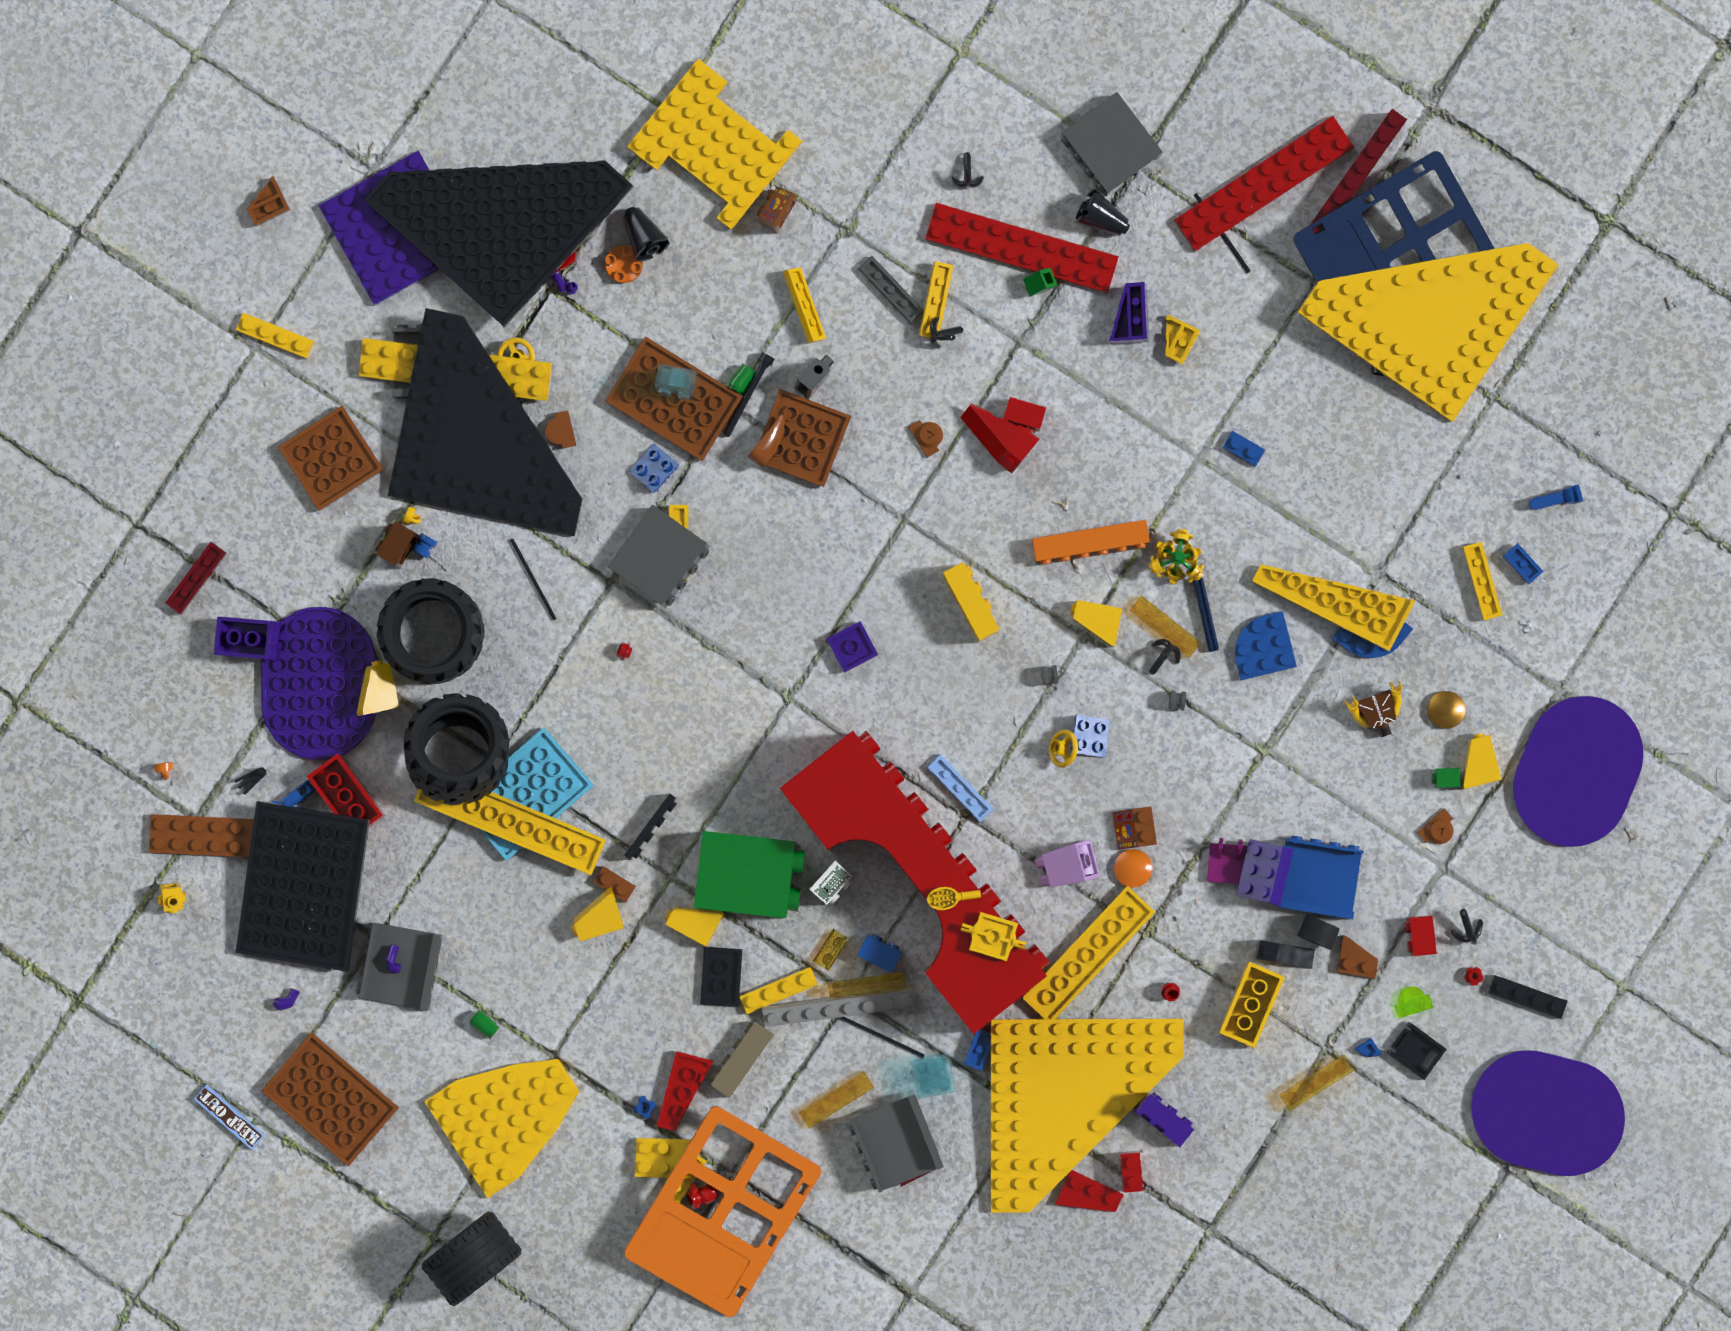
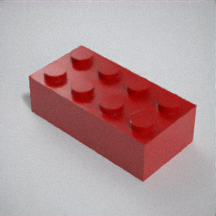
M337 753L306 776L333 813L370 819L369 828L385 817L383 811L341 754Z

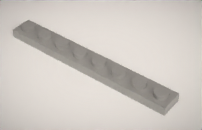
M915 986L764 1006L762 1007L764 1026L771 1027L917 1007Z

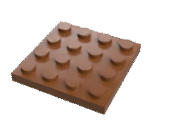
M779 389L761 439L781 414L785 417L784 432L776 452L765 466L824 488L851 416Z
M343 406L335 409L278 446L319 511L325 509L384 470Z

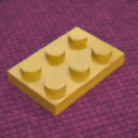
M636 1138L635 1177L668 1178L691 1139ZM687 1174L684 1179H693V1175Z

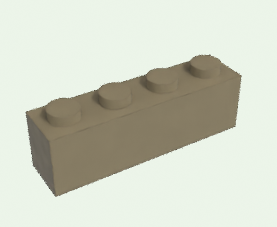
M757 1021L754 1024L751 1022L743 1031L746 1033L742 1040L738 1038L732 1048L735 1049L731 1056L729 1054L726 1055L722 1061L724 1066L721 1071L716 1070L710 1078L713 1081L711 1086L728 1098L734 1093L774 1036V1033Z

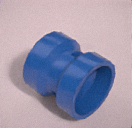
M420 533L418 537L419 544H414L412 550L428 559L431 554L429 549L434 548L437 542Z

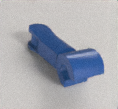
M1579 484L1563 489V493L1560 491L1533 498L1529 501V508L1538 510L1563 504L1564 501L1565 504L1583 502Z
M307 780L283 797L282 802L273 801L271 803L295 806L315 792L316 789ZM302 788L307 792L303 796L299 792Z

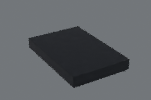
M704 947L701 1005L739 1007L743 949Z

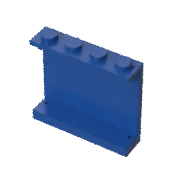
M1291 835V839L1286 838L1285 847L1294 850L1281 905H1275V907L1353 919V906L1361 855L1364 854V851L1359 850L1360 846L1348 845V848L1340 847L1341 843L1329 841V845L1321 844L1322 840L1310 838V842L1302 841L1303 837Z

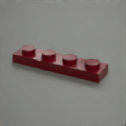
M210 542L165 603L182 615L227 553L213 542Z

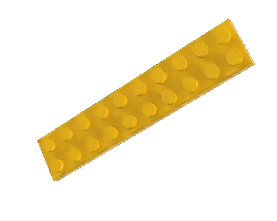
M363 338L359 376L410 383L418 345ZM488 354L516 397L548 401L552 362Z
M418 789L414 802L589 875L593 874L606 842L604 838L493 792L489 795L486 793L481 800L467 804V801L460 805L444 804V800L434 801L425 796L422 789Z

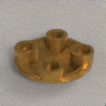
M1441 691L1435 694L1427 706V716L1431 722L1443 729H1451L1459 725L1465 715V704L1462 698L1451 691Z

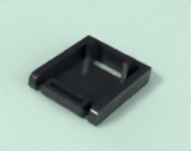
M1408 1022L1407 1025L1412 1030L1409 1031L1404 1028L1391 1045L1396 1052L1393 1053L1388 1049L1386 1053L1425 1080L1447 1049L1414 1024ZM1432 1050L1437 1055L1427 1069L1420 1065Z

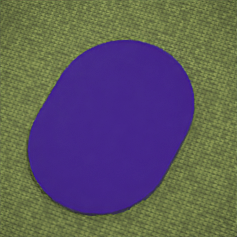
M328 607L301 609L279 622L276 661L261 660L262 714L269 732L283 748L306 759L327 760L337 753L344 755L358 746L367 736L373 725L376 713L357 716V708L365 669L372 666L371 662L377 661V657L369 634L350 615Z
M1577 696L1556 703L1538 719L1531 731L1513 780V794L1517 812L1535 835L1555 845L1575 847L1594 843L1616 827L1626 810L1643 764L1642 739L1630 716L1619 706L1608 700L1593 696Z
M1522 1050L1498 1058L1479 1077L1471 1099V1117L1476 1133L1482 1143L1494 1155L1506 1162L1554 1175L1577 1176L1598 1168L1613 1155L1624 1132V1105L1613 1082L1603 1072L1587 1063L1545 1052Z

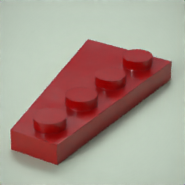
M676 1051L657 1122L658 1127L676 1131L714 1062L713 1060Z

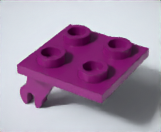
M1219 838L1218 844L1210 843L1208 882L1239 884L1248 846L1242 845L1243 839H1238L1237 845L1223 844V838Z

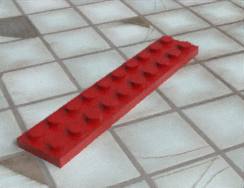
M1332 116L1174 219V222L1194 252H1196L1352 150L1354 146L1335 117Z
M937 202L925 238L927 241L1032 272L1051 268L1056 279L1107 294L1119 256Z

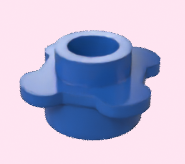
M640 1096L639 1102L634 1106L633 1111L648 1119L651 1116L652 1109L656 1107V1103L647 1100L645 1096Z

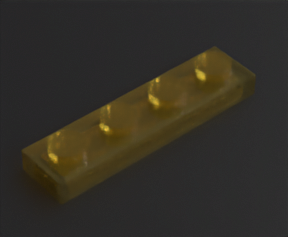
M1142 595L1129 610L1160 636L1169 640L1172 645L1177 646L1180 652L1188 658L1201 644L1200 641Z
M904 972L828 982L830 998H842L847 995L859 996L864 993H880L884 990L896 991L906 988Z
M1342 1054L1279 1094V1097L1290 1112L1355 1070L1345 1054Z
M863 1071L799 1113L810 1129L873 1089L874 1086L865 1071Z

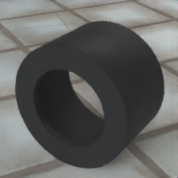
M1306 914L1297 936L1331 950L1340 928Z

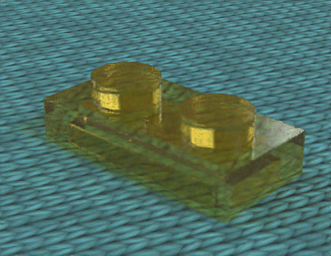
M833 928L813 961L829 971L849 938Z

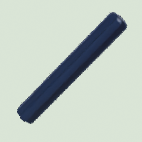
M1201 577L1198 581L1193 580L1208 650L1209 652L1219 650L1204 580Z

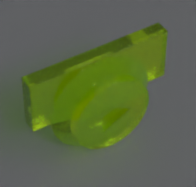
M1414 986L1404 988L1398 996L1399 1004L1394 1005L1398 1019L1434 1008L1430 995H1424L1421 989Z

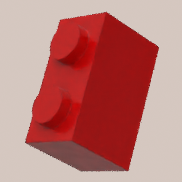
M1009 397L1004 418L1008 419L1009 423L1016 426H1024L1030 432L1035 433V431H1040L1047 407Z
M1433 916L1407 918L1408 922H1405V932L1409 933L1410 941H1407L1408 953H1411V956L1437 954Z
M1119 1152L1122 1191L1124 1193L1143 1191L1140 1152Z

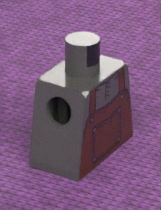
M825 355L821 361L816 358L797 378L794 388L809 400L828 378L831 371L829 368L834 363L833 359L828 355Z

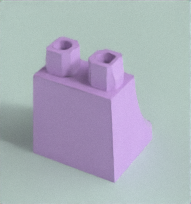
M1089 840L1042 854L1041 857L1035 859L1038 869L1044 867L1046 869L1047 875L1040 876L1042 886H1050L1051 888L1083 882L1099 876L1093 846Z

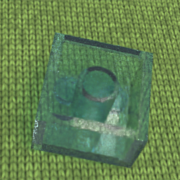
M659 364L655 388L660 392V395L671 396V394H676L680 399L689 400L690 397H695L699 375L696 370Z
M949 1053L911 1060L918 1099L956 1092Z

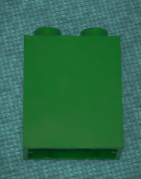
M703 831L694 908L787 918L788 911L798 912L801 889L791 888L792 872L803 873L805 850L795 849V841Z

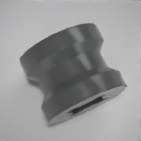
M1052 665L1050 668L1041 667L1043 686L1048 683L1058 684L1056 665Z
M1171 690L1168 708H1179V710L1184 711L1186 692L1176 693V691Z

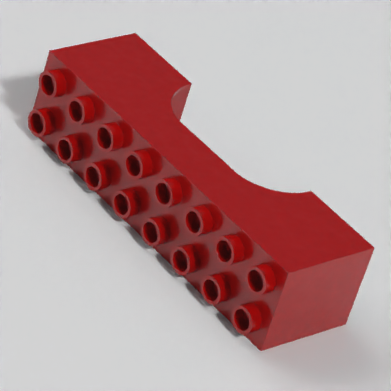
M851 731L779 789L828 850L838 844L854 840L869 841L883 847L891 854L926 900L929 893L939 887H950L957 892L980 890L981 898L958 901L953 908L947 910L934 909L941 923L942 940L936 958L924 971L970 1031L975 1034L1047 977L1042 969L1050 962L1036 944H1033L1027 950L1026 948L1023 950L1013 947L1009 952L1007 961L969 950L972 934L961 931V927L969 930V928L963 927L962 924L974 926L978 921L980 912L1001 918L994 907L1002 901L988 884H984L978 889L969 878L977 870L964 853H961L954 859L945 846L952 842L953 839L939 822L932 828L927 825L921 816L929 809L915 791L906 798L897 787L905 779L890 761L882 767L874 758V755L881 748L871 735L865 731L858 737L854 731ZM1012 914L1004 918L1005 920L1018 923ZM1019 923L1015 932L1017 940L1025 933V930Z

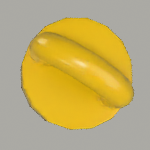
M410 506L402 523L409 526L410 522L414 524L421 523V517L415 514L417 509Z

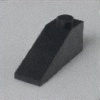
M1258 940L1255 959L1312 969L1315 950Z

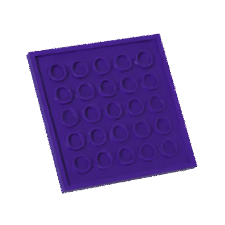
M419 150L319 205L374 306L440 270L364 201L367 195L390 171L429 170Z

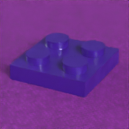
M861 621L827 638L844 673L878 656Z

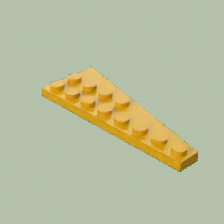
M1263 564L1260 565L1252 580L1253 583L1388 652L1392 648L1415 604L1413 599L1303 575L1297 572H1290Z

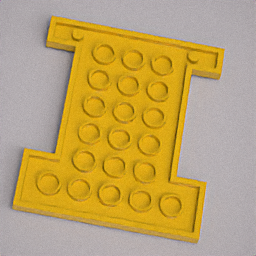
M698 58L628 144L627 148L656 171L670 157L728 203L717 216V220L732 231L803 141L787 129L775 144L717 98L728 84V81Z

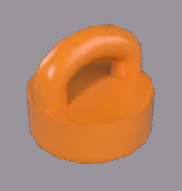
M172 762L154 765L155 772H161L163 780H167L169 778V770L174 769Z

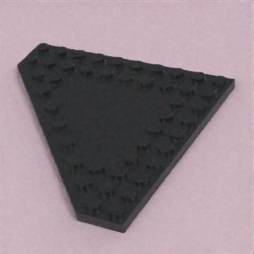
M605 160L481 168L466 167L462 169L409 170L405 172L390 171L367 195L364 201L505 328L634 186Z
M425 308L388 496L575 536L583 498L550 447H548L535 424H533L520 401H518L505 378H503L496 364L488 355L475 332H473L468 321L461 315Z

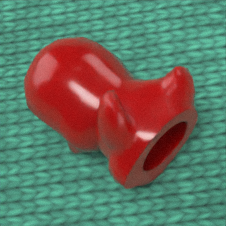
M692 1183L690 1190L686 1192V1196L691 1207L696 1209L700 1208L701 1204L706 1205L715 1202L719 1198V1190L707 1183L696 1189L695 1184Z

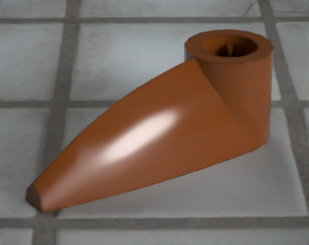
M782 414L748 455L762 469L773 457L781 442L785 425V417Z

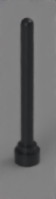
M761 352L758 358L759 366L724 431L725 437H729L732 434L765 369L772 366L775 360L773 357Z

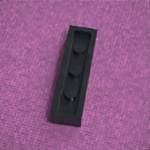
M672 794L667 796L624 855L629 860H632L633 857L635 859L638 858L643 851L641 849L643 843H649L654 836L652 831L656 826L660 828L666 820L663 816L667 811L671 813L677 805L675 802L677 798Z
M1497 975L1493 976L1488 990L1489 994L1562 1019L1568 1002L1567 1000Z

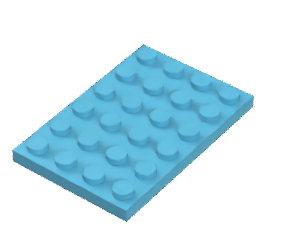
M543 728L509 757L505 776L501 779L499 786L492 792L553 818H558L594 787V784L551 734ZM479 829L506 861L523 848L520 845Z

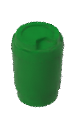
M742 363L729 380L728 387H731L738 394L743 393L755 371Z
M478 1010L469 1021L471 1027L489 1039L499 1029L496 1022L483 1011Z

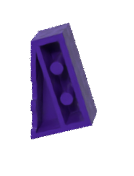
M1145 282L1125 283L1109 339L1111 344L1149 342L1147 285Z
M1155 1092L1152 1095L1147 1093L1135 1107L1134 1111L1177 1146L1181 1147L1194 1131L1191 1127L1193 1123L1185 1116L1182 1119L1176 1115L1178 1111L1170 1104L1167 1107L1161 1103L1163 1099Z

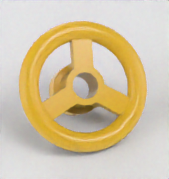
M515 337L504 341L497 355L503 356V352L508 346L511 351L510 357H514V354L518 353L522 359L535 360L533 347L522 338ZM514 343L525 346L529 355H525V352L521 349H516Z
M1060 730L1050 741L1049 756L1055 766L1060 768L1068 767L1077 756L1078 741L1071 731ZM1066 735L1063 740H1058L1061 736ZM1070 741H1072V753H1071V755H1069V753H1068V750H1069L1068 745H1069ZM1055 755L1062 756L1065 762L1058 761Z

